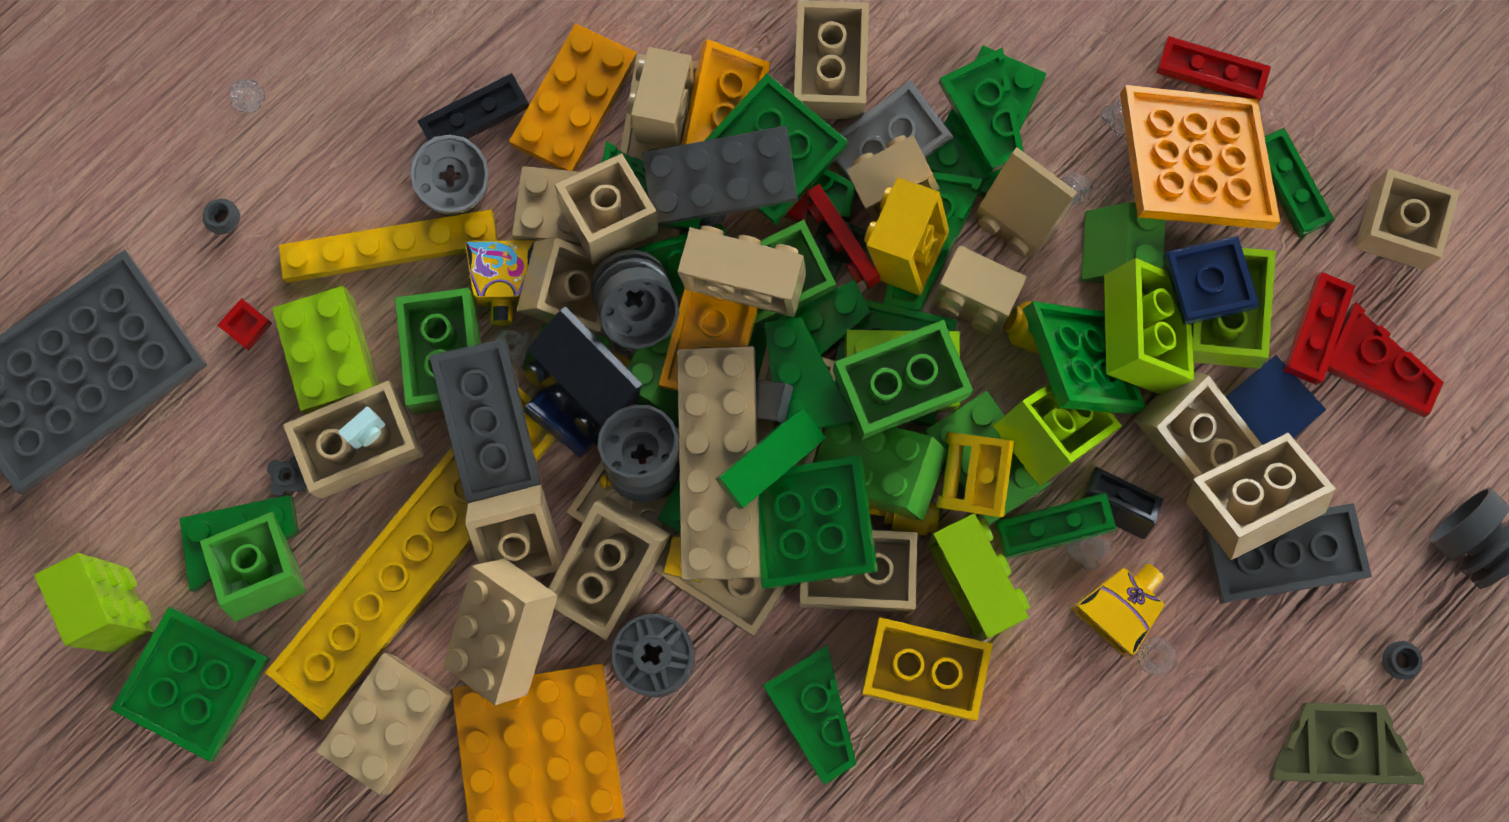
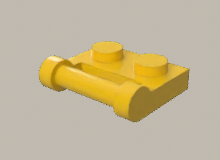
M947 432L945 443H949L943 490L942 496L937 498L936 507L1004 517L1014 441ZM964 446H970L971 453L964 499L957 498L963 449Z

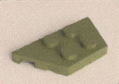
M1302 703L1269 774V780L1424 785V778L1420 772H1416L1405 751L1408 749L1402 737L1395 732L1393 721L1384 705Z

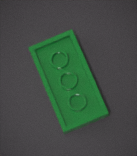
M982 45L975 60L995 50ZM1004 55L1006 74L1011 85L1010 94L1013 109L1017 115L1019 130H1021L1047 73ZM952 108L944 125L952 134L953 139L928 156L927 163L932 172L982 178L984 185L979 196L985 197L1002 168L990 174Z

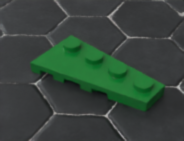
M932 172L940 188L937 191L941 195L949 234L921 296L887 284L884 304L922 311L984 185L982 178Z
M852 280L797 309L795 317L785 315L776 321L802 317L820 355L823 356L834 345H838L844 339L846 330H855L872 313L855 280ZM765 326L751 334L748 347L753 346L755 349L756 380H758L767 348Z

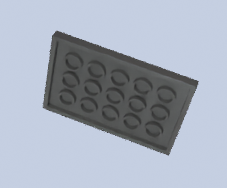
M123 250L0 335V469L16 493L25 494L208 366L131 254L126 250Z

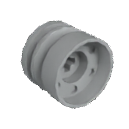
M451 134L437 136L422 144L413 157L410 170L415 192L423 204L437 213L446 215L465 213L477 206L486 193L489 178L486 159L476 145L463 137ZM447 168H454L455 174L461 175V179L455 180L454 186L451 187L447 186L446 180L440 179V174H446Z

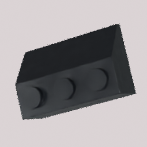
M566 306L555 315L527 348L522 367L527 379L532 384L538 385L549 396L552 405L557 410L564 411L574 422L578 432L584 437H589L596 446L598 445L599 432L605 421L619 409L635 405L643 385Z

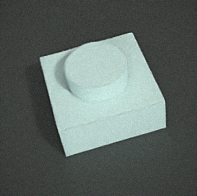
M367 406L338 432L350 445L358 450L361 446L366 447L372 444L380 436V429L386 424Z

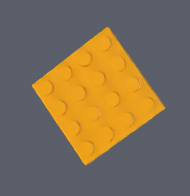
M1125 85L1120 92L1137 216L1139 218L1272 230L1280 223L1257 99Z
M603 663L534 674L527 696L495 706L468 685L452 688L468 822H601L625 818Z

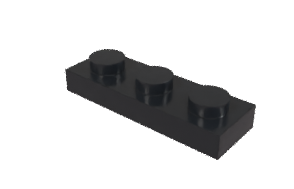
M513 73L427 115L418 120V123L428 141L437 136L450 134L469 139L526 110L529 103Z

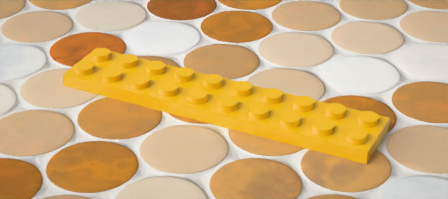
M518 388L524 410L525 405L532 398ZM525 414L536 462H538L556 438ZM453 447L265 672L323 721L330 717L472 543L465 524L468 503L466 502Z

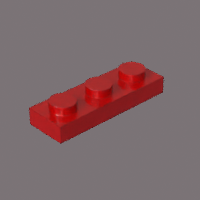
M1168 36L1156 73L1231 96L1257 99L1259 103L1264 94L1271 66Z
M820 184L807 191L809 201L811 202L806 205L809 213L817 224L822 221L825 223L830 231L829 234L825 235L837 254L841 251L844 252L850 261L845 266L855 282L858 284L863 281L868 289L880 282L878 271Z
M1324 272L1316 276L1289 352L1284 372L1315 385H1319L1324 381L1355 285Z

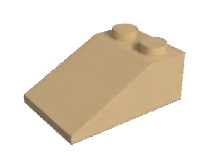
M1016 147L979 205L975 218L979 220V225L986 232L992 235L997 233L1005 239L1008 247L1014 253L1022 257L1026 255L1032 260L1059 227L1077 192Z
M1195 371L1194 381L1165 394H1159L1133 419L1153 445L1191 482L1194 478L1262 446L1210 376Z

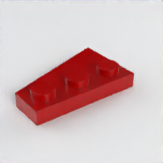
M1357 302L1352 304L1343 322L1327 371L1422 417L1430 415L1444 382L1413 353L1406 352L1389 337L1391 333L1382 325L1377 326L1364 314L1366 310Z

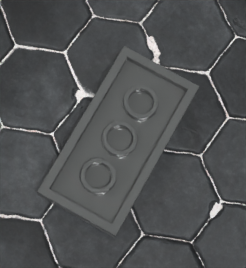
M786 126L642 152L648 198L657 211L658 226L798 201L790 139Z
M506 338L429 356L466 502L541 485L539 470Z
M1354 503L1328 507L1326 513L1233 560L1227 556L1207 529L1203 530L1220 604L1372 577Z

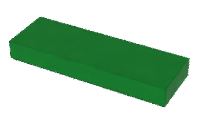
M1285 127L1264 136L1275 194L1298 237H1303L1330 225L1335 219Z
M800 408L716 477L715 480L738 510L743 509L826 439V437L806 410Z
M1106 493L996 521L1006 559L1117 531Z

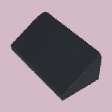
M1095 467L1080 499L1106 493L1116 527L1141 539H1145L1156 523L1163 498Z

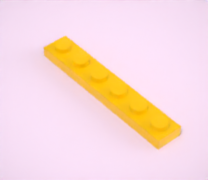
M491 209L280 244L279 253L282 278L286 283L463 254L466 253V241H498L494 212Z

